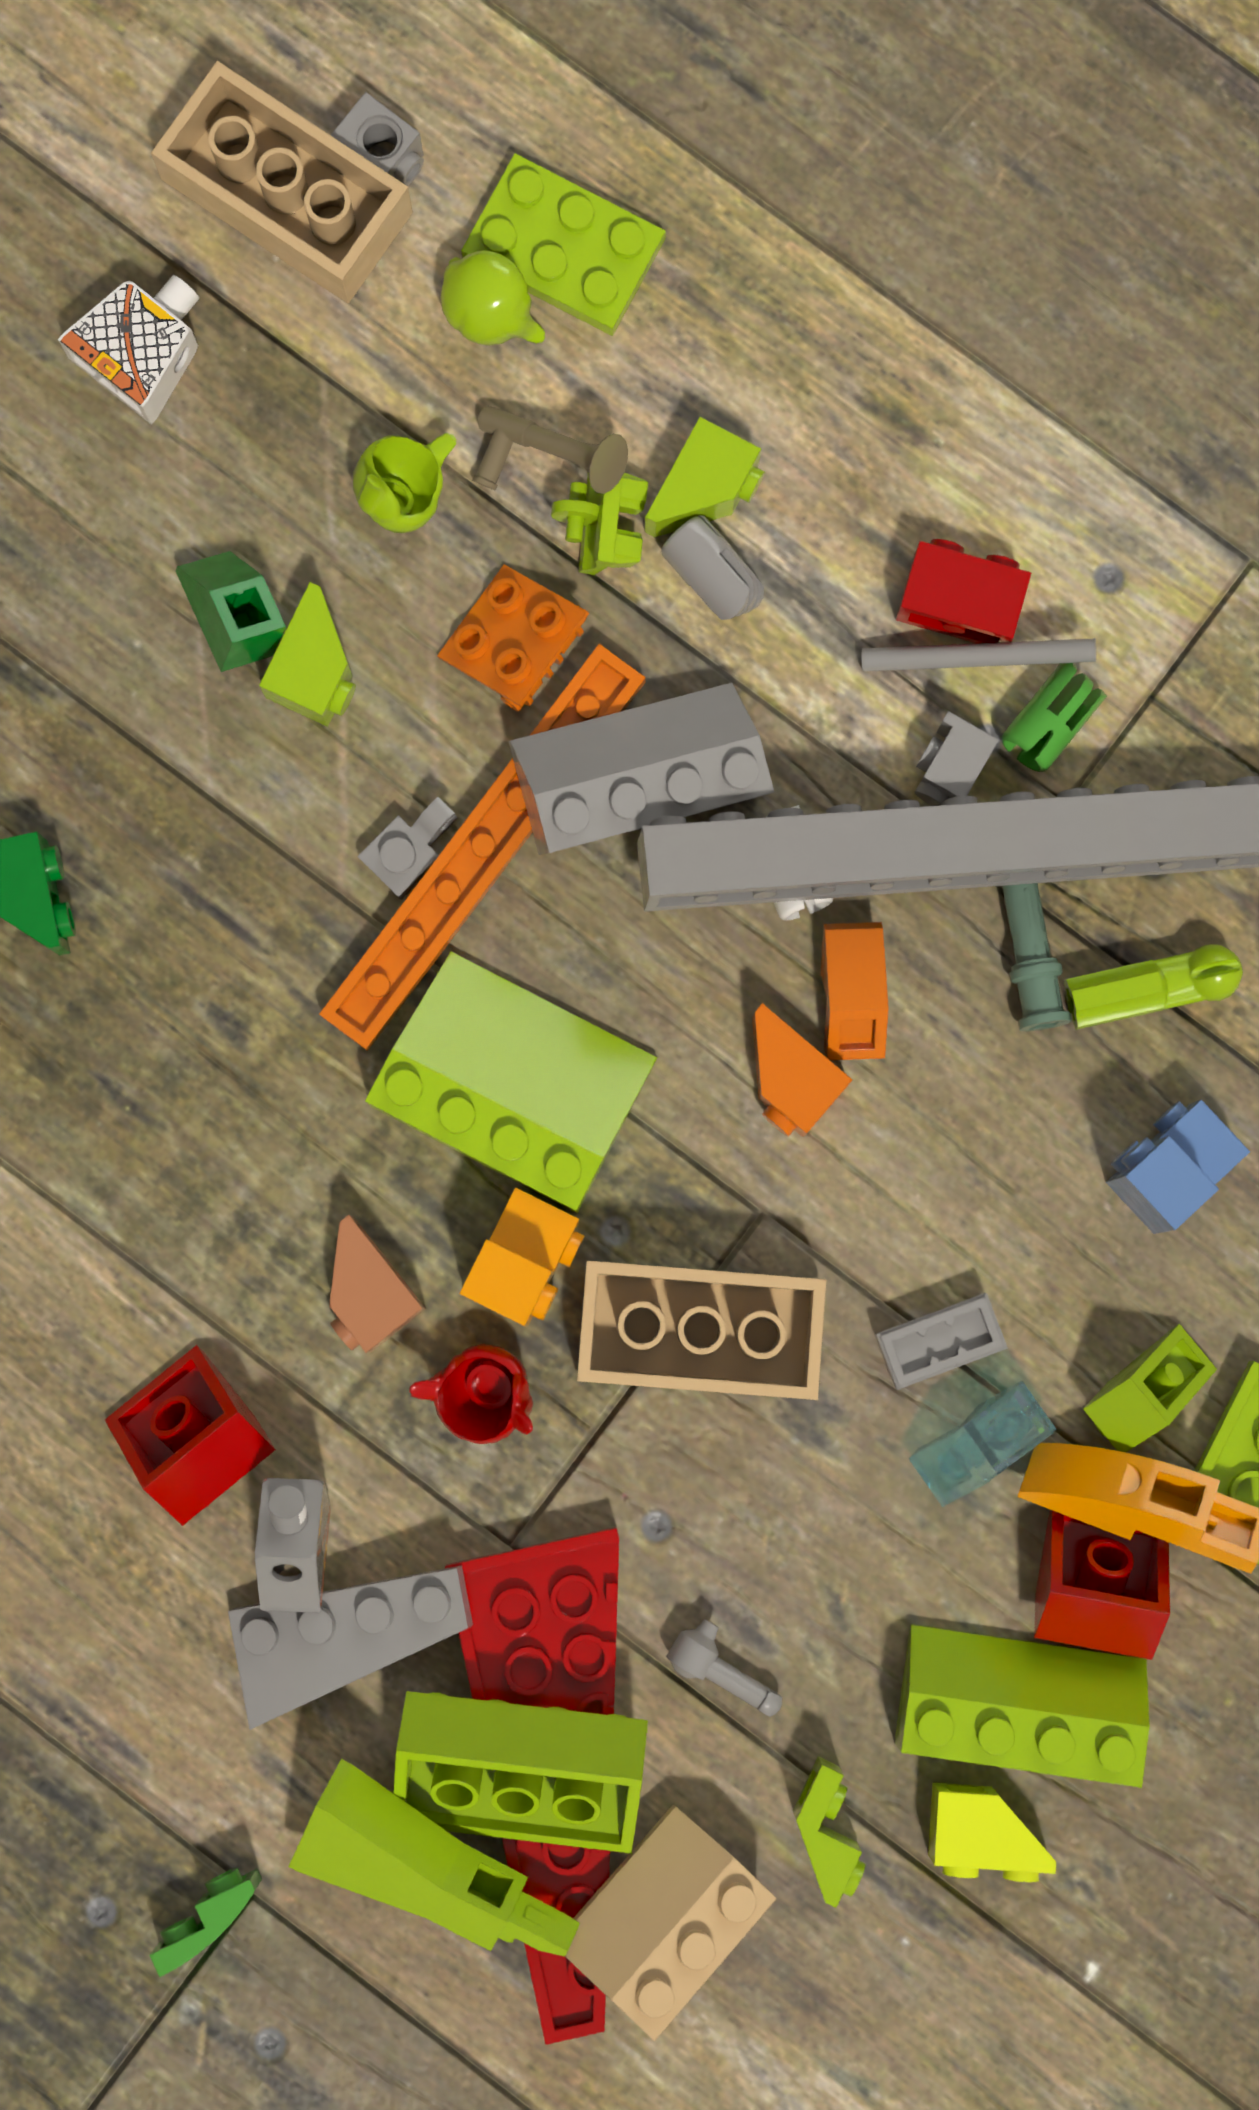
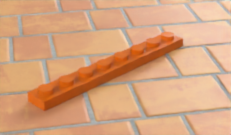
M598 644L530 735L624 711L645 684L646 677L601 644ZM513 758L319 1013L323 1019L368 1051L533 833Z

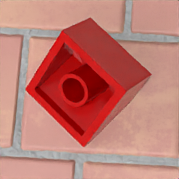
M198 1345L194 1346L104 1419L143 1490L182 1526L208 1507L216 1498L276 1450L255 1415Z
M1050 1510L1035 1592L1034 1638L1153 1660L1170 1616L1169 1542L1135 1530L1131 1540Z

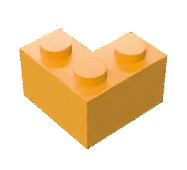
M515 1187L490 1239H486L459 1294L523 1326H529L533 1317L541 1321L544 1320L559 1290L549 1283L559 1263L567 1267L571 1266L585 1235L575 1231L580 1219Z

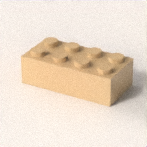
M216 61L151 152L162 181L347 304L350 303L413 213L408 186L219 61Z
M587 1261L577 1381L818 1400L827 1279Z

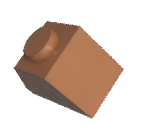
M348 1215L339 1222L329 1304L337 1318L330 1325L351 1351L360 1345L366 1353H371L426 1308L355 1217Z

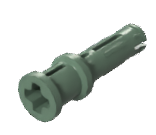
M1038 883L1003 886L1016 964L1011 967L1012 971L1009 975L1010 981L1017 984L1023 1018L1018 1021L1019 1031H1038L1066 1025L1072 1020L1070 1012L1064 1011L1058 982V976L1063 973L1062 965L1058 963L1057 958H1051Z

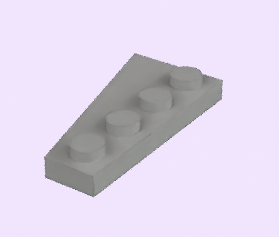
M462 1566L324 1591L321 1613L263 1611L260 1609V1604L229 1610L228 1615L249 1730L471 1627L473 1621Z

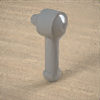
M704 1619L696 1629L680 1632L666 1655V1658L671 1661L674 1670L678 1674L689 1679L698 1678L704 1680L707 1678L765 1715L771 1717L777 1714L782 1706V1696L718 1657L719 1652L715 1643L719 1629L718 1626Z

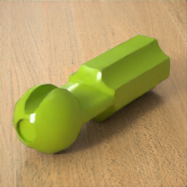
M1209 944L1184 954L1065 979V1000L1075 1030L1200 1001H1221L1230 997L1239 988L1243 976L1242 965L1238 956L1230 949L1218 944Z

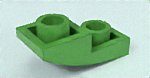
M238 1867L212 1878L205 1883L208 1892L203 1894L195 1905L202 1922L197 1924L194 1917L190 1916L160 1932L163 1941L159 1942L150 1954L159 1978L198 1955L232 1924L262 1880L258 1869L241 1876Z

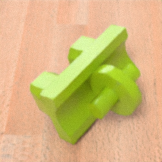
M588 472L587 484L582 482H572L570 484L569 500H558L552 503L551 517L559 522L567 523L565 540L572 543H581L579 573L596 575L607 567L630 568L640 562L643 543L641 533L617 529L619 512L637 515L643 511L647 500L648 482L646 480L624 473L619 483L611 491L602 494L595 492L591 487Z

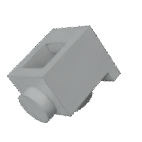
M949 711L936 732L945 737V741L943 742L933 737L916 766L926 773L915 794L931 806H940L943 801L949 798L967 796L999 741Z

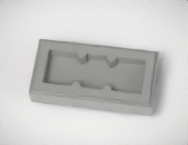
M987 1293L977 1295L874 1334L895 1390L1008 1349Z

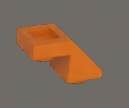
M882 922L823 924L821 977L827 997L824 1040L826 1057L829 1060L884 1059L889 1008Z

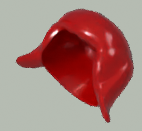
M485 1344L470 1346L460 1354L455 1355L447 1366L432 1378L414 1382L409 1388L412 1397L433 1401L436 1413L443 1425L460 1439L476 1444H489L508 1437L515 1429L525 1435L533 1431L532 1421L529 1418L533 1408V1399L529 1391L526 1370L514 1354L502 1347Z

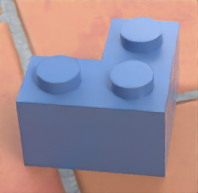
M1202 1099L1189 1104L1187 1107L1180 1101L1175 1103L1153 1124L1160 1132L1152 1140L1148 1137L1140 1142L1136 1140L1111 1163L1117 1172L1106 1183L1153 1234L1174 1231L1219 1190L1215 1184L1250 1153L1245 1145Z

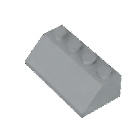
M733 683L508 741L539 855L641 829L642 826H650L652 820L660 817H685L774 793L760 735Z

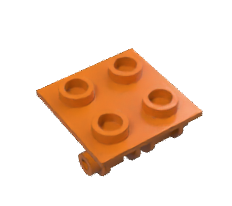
M504 564L438 653L437 657L502 695L500 699L511 709L519 712L524 704L531 706L534 702L532 697L542 685L543 681L541 679L543 677L550 679L553 676L554 672L550 668L552 664L561 665L564 658L560 653L564 654L574 639L582 636L584 630L581 626L589 613Z

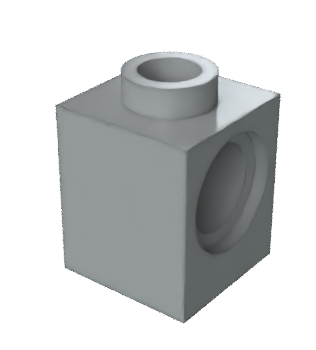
M367 92L363 94L331 134L332 137L406 186L410 185L417 177L424 163L420 133ZM378 142H389L396 146L386 156L377 157L368 153L371 146Z

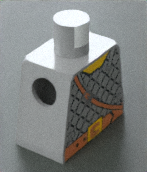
M267 1478L263 1480L255 1546L260 1609L263 1611L321 1613L331 1512L330 1501L323 1481ZM284 1564L296 1566L301 1570V1573L296 1576L279 1575L285 1570Z

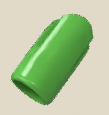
M1060 663L1001 735L1002 744L1008 752L1016 745L1022 748L1017 756V760L1034 771L1045 772L1049 769L1107 697L1099 688L1092 690L1093 681L1086 674L1080 673L1075 675L1077 666L1074 663Z

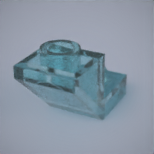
M1020 1381L979 1404L961 1425L919 1447L908 1459L941 1506L944 1507L987 1484L1052 1435L1056 1428L1024 1382Z

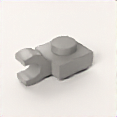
M437 797L421 813L412 827L398 815L357 857L402 899L421 880L439 856L430 845L458 817Z

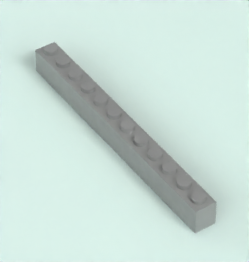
M1241 777L1229 781L1227 786L1206 787V782L1202 780H1189L1171 786V790L1150 791L1149 786L1146 784H1132L1114 790V794L1092 795V790L1089 788H1074L1058 793L1057 798L1035 799V794L1031 792H1016L1002 796L998 802L978 803L977 798L974 796H958L943 801L940 806L920 807L919 802L916 800H900L885 805L882 810L862 811L861 806L858 804H841L828 808L824 814L803 815V810L799 808H783L770 812L766 818L745 819V815L740 812H724L711 816L708 822L686 823V819L681 816L660 817L652 820L650 826H642L637 842L644 912L1259 867V777Z

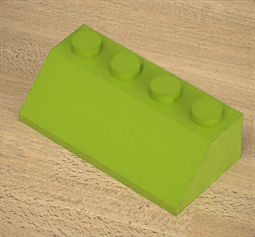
M910 1624L894 1741L901 1753L1142 1788L1150 1728L1147 1659Z
M406 1691L396 1749L394 1794L449 1832L632 1853L643 1779L648 1720L628 1718L620 1714L602 1715L568 1711L561 1707L543 1708L510 1704L501 1700L485 1701L452 1697L437 1692L419 1693Z

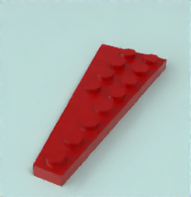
M617 1527L445 1565V1569L462 1566L473 1625L459 1632L473 1699L485 1701L501 1700L510 1704L543 1708L561 1707L568 1711L602 1715L614 1714L619 1534ZM502 1838L508 1867L528 1877L522 1892L571 1918L577 1915L609 1878L610 1851ZM524 1943L545 2045L605 2032L606 1995L566 1957L539 1951Z

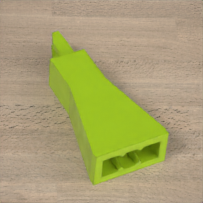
M343 1759L340 1760L321 1795L288 1866L299 1873L426 1918L489 1951L492 1950L498 1938L509 1943H513L514 1939H517L539 1951L565 1957L580 1925L578 1921L522 1892L528 1878L527 1876L461 1842L360 1769Z

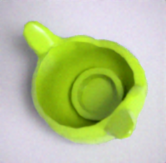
M487 250L470 253L462 259L454 257L449 261V265L444 271L441 291L442 311L447 322L454 329L460 331L464 338L484 346L503 344L514 337L523 338L534 344L544 341L545 331L530 316L531 297L527 292L525 279L512 261L497 252Z
M444 433L431 443L425 445L407 437L388 435L370 444L362 453L353 471V492L361 510L368 514L378 525L394 533H409L426 525L436 513L438 507V498L443 488L441 467L446 457L456 446L455 436Z

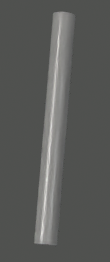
M1096 638L862 648L863 672L1096 662Z

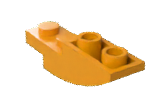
M1036 1442L1017 1497L1131 1540L1135 1530L1250 1574L1258 1564L1259 1508L1218 1493L1220 1480L1187 1468L1126 1452L1093 1446Z

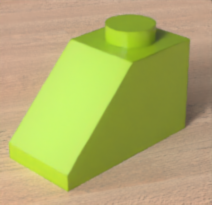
M699 417L645 516V533L653 537H659L675 532L685 522L695 516L703 515L709 521L732 515L740 499L750 503L765 474V471L758 468L761 448Z
M309 582L259 687L266 699L328 727L334 713L342 716L346 712L353 698L356 685L350 682L353 675L321 587Z
M1178 1324L1109 1380L1083 1410L1095 1423L1098 1431L1111 1442L1117 1451L1127 1452L1170 1425L1215 1373L1217 1368L1184 1328Z

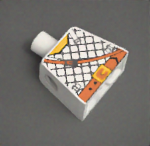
M172 275L154 298L129 280L122 283L66 330L58 341L72 362L152 425L197 351L198 344L192 330L181 320L200 298L187 283L175 275Z

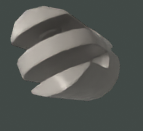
M695 516L685 522L662 546V556L719 619H731L748 613L757 608L763 600L764 587L705 516Z

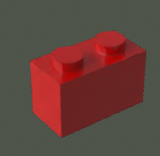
M932 539L930 543L919 541L895 620L973 643L1012 642L1032 572L1019 569L1020 564L1017 561L1005 556L987 555L986 559L965 554L963 553L964 548L961 545L949 540Z

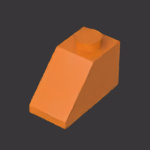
M762 1003L752 1017L759 1100L767 1106L762 1116L785 1136L789 1137L795 1130L804 1137L853 1079Z

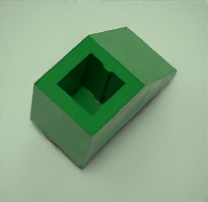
M231 551L177 566L175 572L220 672L274 656L286 625L262 574Z
M38 832L0 839V918L59 956L71 953L68 937L76 935V928L69 903H61L56 881L64 879V868L57 845L49 846L48 841Z

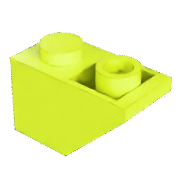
M932 1782L928 1856L934 1866H943L942 1873L944 1875L958 1878L979 1877V1869L1003 1870L1002 1877L1007 1880L1037 1882L1039 1881V1873L1056 1874L1055 1859L991 1786Z

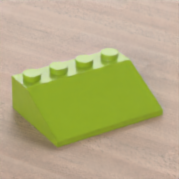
M451 951L392 1048L365 1102L370 1107L578 1213L658 1057Z

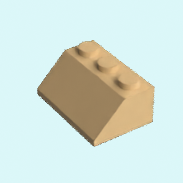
M672 1805L633 1849L632 1853L626 1857L573 1918L580 1925L565 1957L655 2041L777 1898L736 1858L679 1808Z

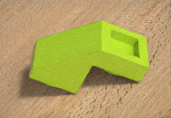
M818 1756L796 1802L793 1813L826 1904L837 1908L843 1894L852 1897L855 1893L866 1864L859 1860L862 1851L858 1842L821 1825L824 1817L830 1820L835 1819L843 1804L848 1787L840 1784L844 1776L841 1768Z

